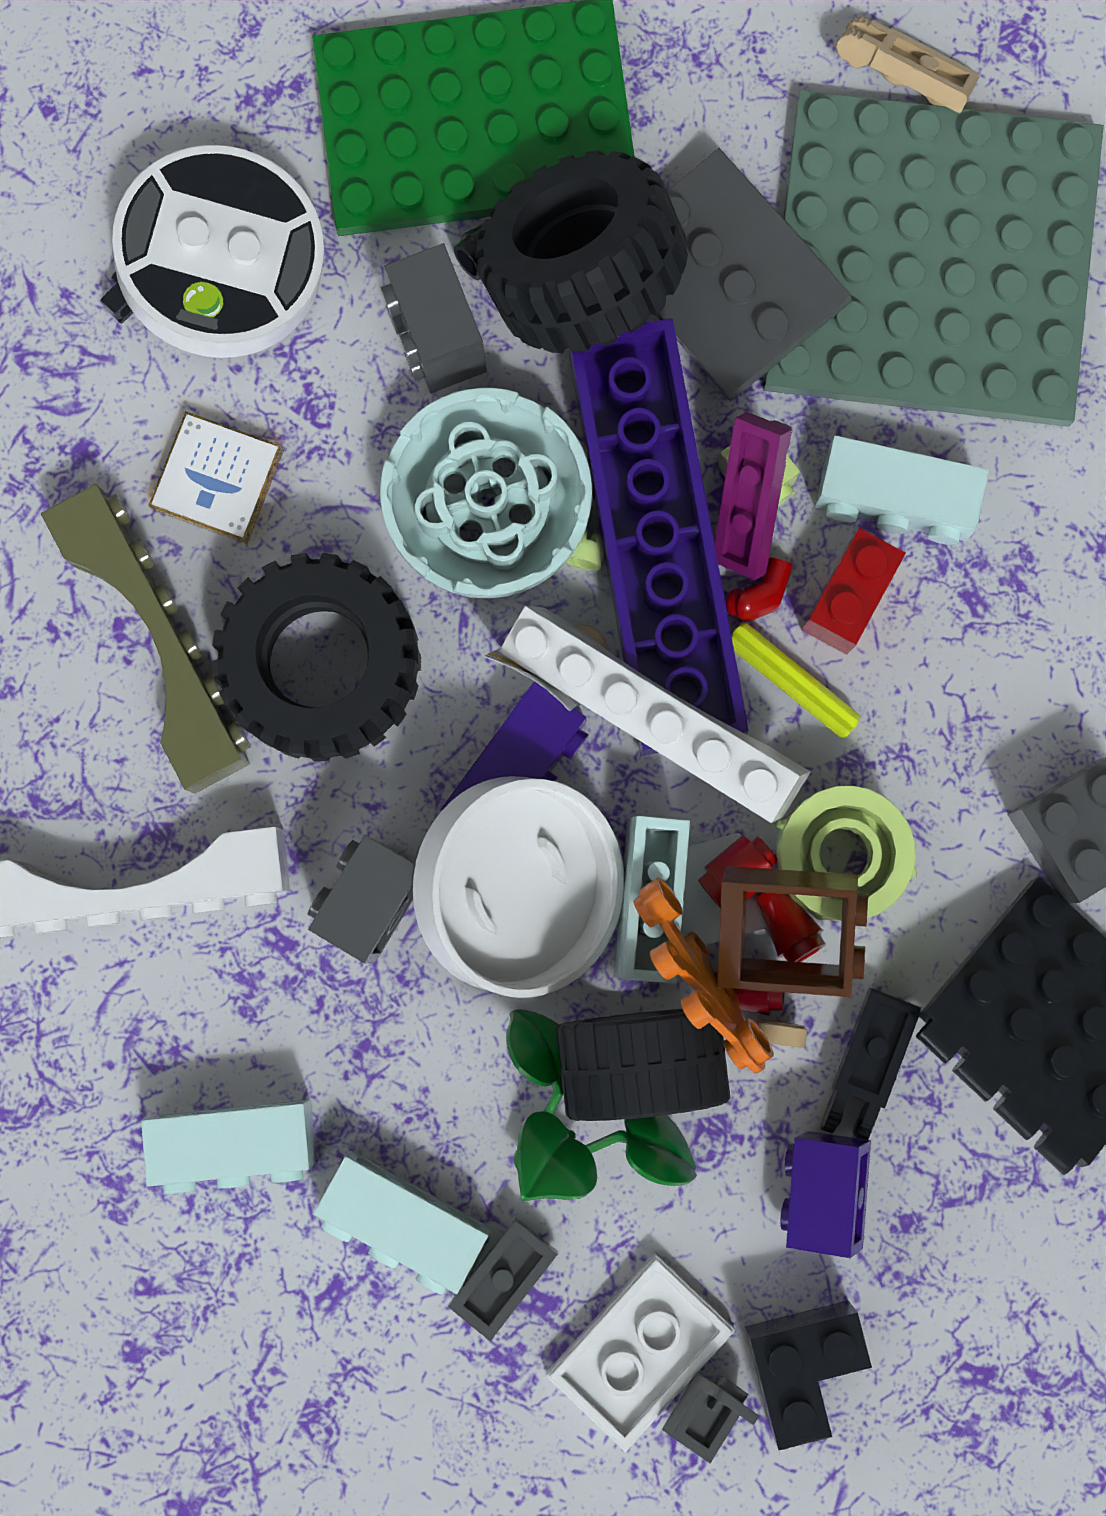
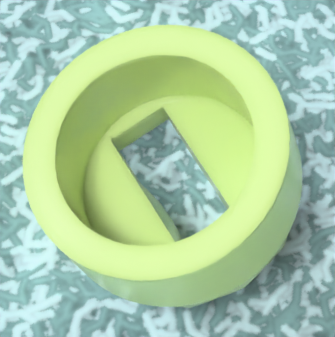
M585 529L580 543L566 564L584 570H601L605 557L601 536L594 532L590 539L587 540V529Z

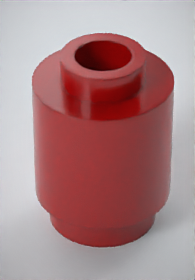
M742 835L704 867L706 873L697 881L720 908L721 882L726 866L773 869L772 865L777 862V857L758 836L750 841ZM747 891V900L757 892Z

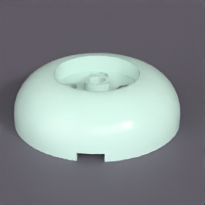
M468 389L452 393L427 405L407 422L400 431L401 435L393 446L388 460H385L380 484L382 514L389 535L398 552L427 581L446 591L466 597H507L529 590L555 574L574 553L585 532L592 502L591 474L586 455L577 437L566 422L550 408H544L534 401L519 396L518 392L506 389ZM500 458H506L514 462L516 466L515 471L511 476L502 478L493 471L494 463ZM451 474H459L466 480L464 490L458 494H451L444 488V481ZM490 493L496 496L495 504L492 506L483 507L482 502L478 504L479 498L484 494ZM516 506H525L530 509L532 518L525 525L512 523L509 519L511 510ZM474 522L481 526L483 532L478 540L467 542L461 538L460 530L464 524Z

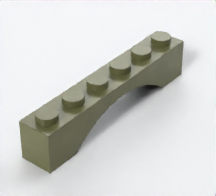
M94 484L41 512L40 514L63 558L78 570L98 577L117 589L134 606L149 629L161 658L166 685L165 721L160 744L184 790L196 794L250 765L244 753L245 750L251 748L250 743L236 720L228 723L220 708V705L224 704L219 694L221 688L212 674L207 677L203 676L196 662L197 659L203 656L191 632L188 629L180 632L173 619L172 614L179 611L177 604L164 583L157 587L148 570L154 567L155 563L140 538L134 542L132 541L125 527V524L132 520L119 496L114 494L109 497L97 484Z

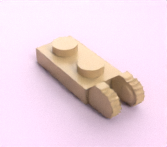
M863 15L851 19L845 28L846 31L838 38L837 45L835 46L837 48L836 53L840 55L839 58H842L844 62L848 61L849 65L857 69L870 65V67L881 72V75L890 83L900 86L906 85L925 95L931 104L948 107L959 114L963 110L980 77L978 76L979 73L892 27L890 29L875 20L869 21L868 17L864 18Z

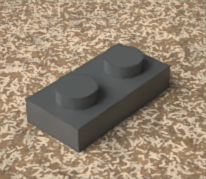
M516 1217L460 1288L458 1294L453 1297L448 1307L486 1339L491 1341L556 1258L558 1251Z

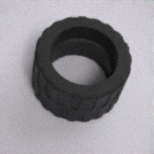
M683 1009L577 1020L559 1024L556 1028L565 1113L571 1120L610 1121L664 1116L708 1109L723 1105L730 1100L723 1035L710 1023L701 1029H697L689 1021Z

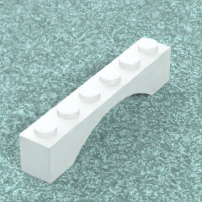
M524 606L499 653L770 823L784 817L810 774V771L765 743L719 721L664 689L617 658L588 634L544 607Z
M268 827L222 833L202 854L179 870L150 883L124 889L91 890L74 887L44 875L25 862L13 860L0 861V939L14 937V927L34 924V933L38 934L67 930L66 920L86 918L87 927L120 923V913L139 911L140 920L172 917L171 907L192 904L193 914L225 910L224 900L245 898V907L276 904V894L290 892L284 830L278 827Z

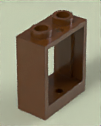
M726 866L721 882L717 987L851 997L852 979H864L865 946L854 945L855 926L867 927L868 893H857L858 875ZM747 891L843 898L839 965L744 958Z

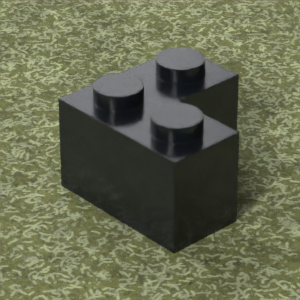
M847 1300L745 1326L767 1418L778 1451L831 1438L832 1433L818 1381L872 1368L856 1309Z

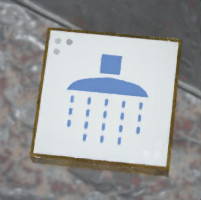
M185 411L148 507L158 513L248 545L284 449L279 444Z

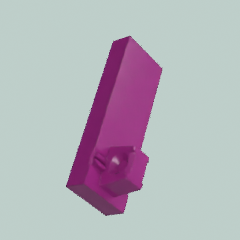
M745 412L735 417L714 544L718 565L756 580L765 575L767 571L792 427L776 420L769 421Z

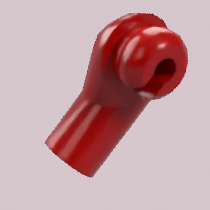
M769 558L767 571L763 575L761 583L744 590L735 588L728 593L725 600L727 612L732 616H738L743 621H753L776 611L784 596L793 565L779 558Z

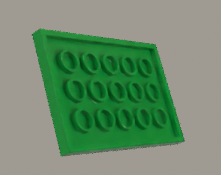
M582 0L312 35L338 237L490 217L492 207L499 199L504 200L510 194L509 189L520 180L525 182L534 176L533 171L544 165L549 168L558 164L560 158L574 155L576 158L583 157L587 151L600 150L606 155H609L612 150L635 157L613 0Z

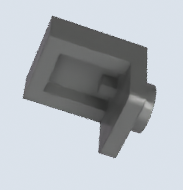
M697 1372L662 1430L711 1464L739 1416L754 1425L759 1415L743 1404L749 1394L721 1375L717 1383L714 1384Z

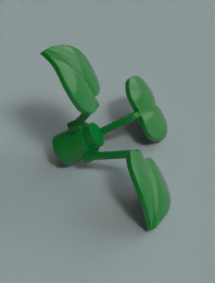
M517 1009L509 1013L510 1022L506 1032V1044L513 1065L519 1073L532 1083L544 1087L552 1085L553 1088L552 1096L545 1110L532 1113L523 1121L520 1127L517 1150L514 1153V1164L518 1171L522 1201L547 1198L576 1200L587 1196L595 1188L598 1178L596 1163L592 1153L619 1142L627 1144L625 1153L629 1165L639 1175L649 1181L666 1186H682L689 1184L696 1178V1166L688 1144L679 1128L666 1115L624 1119L626 1131L618 1130L586 1145L576 1140L575 1132L566 1128L562 1121L554 1115L563 1097L556 1030L559 1024L542 1014L528 1010Z

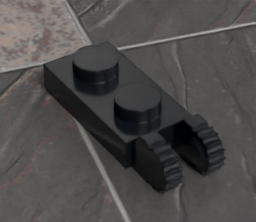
M868 988L832 1084V1088L835 1090L829 1099L822 1118L821 1130L831 1134L834 1133L841 1123L844 1108L849 1095L866 1101L854 1124L852 1137L867 1140L870 1138L880 1109H885L922 1007L876 989Z

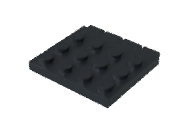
M1039 876L1028 883L918 1014L925 1024L917 1033L916 1038L944 1064L958 1053L962 1058L954 1066L952 1072L984 1102L990 1100L999 1091L1002 1096L994 1105L993 1110L1025 1140H1029L1040 1130L1043 1134L1036 1141L1034 1149L1062 1175H1065L1075 1165L1079 1167L1089 1166L1106 1145V937Z

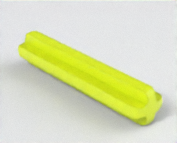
M741 623L731 634L734 652L841 738L847 737L858 725L861 717L855 710L748 623Z

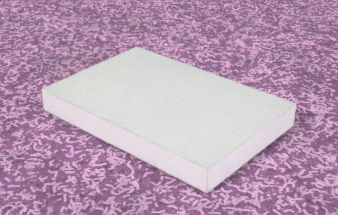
M655 1252L548 1369L546 1377L626 1453L696 1373L735 1332V1328Z

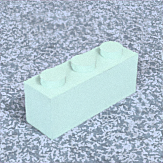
M834 435L827 449L815 508L826 510V516L837 521L856 522L858 517L876 521L877 528L883 531L904 534L908 532V529L928 533V539L933 542L957 545L959 540L967 541L977 530L989 469Z
M645 816L627 818L623 863L624 896L618 921L614 977L626 980L677 984V975L670 980H666L658 972L650 957V951L665 941L670 942L669 938L660 924L651 928L642 920L634 906L633 900L640 896L639 890L657 877H660L672 889L683 911L690 821ZM682 915L673 920L680 932Z
M311 1099L156 1115L141 1121L146 1187L163 1185L164 1194L196 1190V1181L217 1179V1188L245 1186L250 1184L249 1176L270 1174L271 1183L296 1181L303 1179V1170H309L316 1164Z
M352 1150L344 1157L313 1214L324 1220L321 1228L330 1235L345 1242H349L352 1237L371 1247L368 1252L371 1257L391 1268H397L399 1263L418 1273L415 1278L418 1283L441 1295H444L446 1289L458 1294L491 1227Z

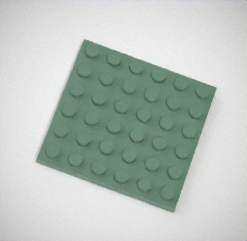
M800 90L795 115L784 220L851 294L852 302L766 372L764 391L1070 427L1075 421L1104 125L963 109L959 114L944 106Z

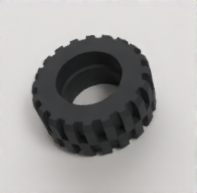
M600 150L587 151L585 156L578 158L574 155L560 158L559 163L549 168L544 165L533 171L534 176L525 182L518 181L509 189L510 194L504 200L499 199L491 209V219L484 220L479 232V240H477L475 250L477 272L507 328L515 337L520 338L523 343L537 349L543 347L545 351L563 354L565 349L580 353L590 351L592 345L601 343L603 346H607L617 342V336L627 331H630L631 334L644 326V319L650 314L656 316L665 307V297L667 295H674L680 284L681 274L684 273L688 257L686 250L688 242L685 232L659 174L652 170L649 164L634 156L631 157L623 152L612 150L609 155Z
M307 553L291 555L290 564L280 567L275 560L261 567L265 575L254 583L247 577L237 587L242 595L235 604L229 601L226 602L220 614L226 620L223 630L214 631L212 646L218 650V659L212 661L214 678L221 683L222 690L219 694L225 706L236 716L235 720L246 731L267 746L297 759L304 757L310 758L313 761H330L331 757L337 756L347 759L359 755V749L369 744L375 747L386 739L384 733L393 724L398 727L407 715L404 710L409 700L415 699L419 687L416 682L417 673L421 671V654L417 642L419 639L402 600L397 597L393 588L381 576L378 578L374 576L367 566L355 560L350 564L342 562L339 555L322 553L320 559H311ZM315 612H335L351 620L359 628L365 639L368 653L365 673L352 692L333 704L323 707H309L293 702L283 695L273 680L270 670L273 647L283 630L296 619Z

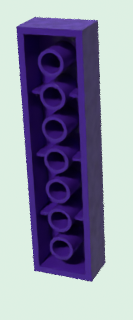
M673 318L646 322L643 327L632 334L630 331H627L617 336L618 341L607 346L599 343L592 345L590 351L575 353L569 349V360L591 474L599 528L604 545L605 561L623 662L689 704L747 735L749 732L674 322ZM637 739L640 757L659 753Z

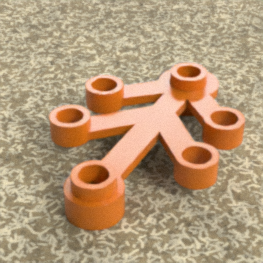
M657 877L639 890L640 896L633 900L634 906L642 920L651 928L660 924L670 942L665 941L650 951V957L654 966L666 980H670L679 974L695 990L680 1002L685 1015L697 1029H701L710 1023L726 1038L724 1041L726 1052L739 1069L743 1070L748 1067L755 1074L761 1072L766 1067L765 1062L774 1056L770 1042L755 1021L750 1018L744 1021L739 1007L740 1002L734 989L717 987L718 980H716L710 962V954L701 938L693 931L684 937L682 936L673 921L683 914L681 904L669 885L663 879Z

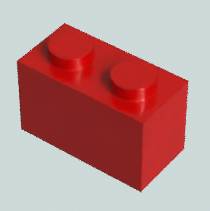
M859 528L846 547L802 631L847 655L857 645L906 552Z

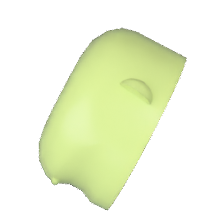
M835 786L819 791L798 804L786 819H781L775 825L781 829L776 845V866L779 870L828 873L822 866L819 855L821 843L826 835L833 830L844 829L860 836L866 845L868 857L865 868L858 875L857 893H868L867 918L878 915L891 907L905 892L911 878L917 877L915 840L909 823L892 802L870 789L857 786ZM789 894L799 906L813 914L818 920L827 919L837 922L842 920L843 898Z

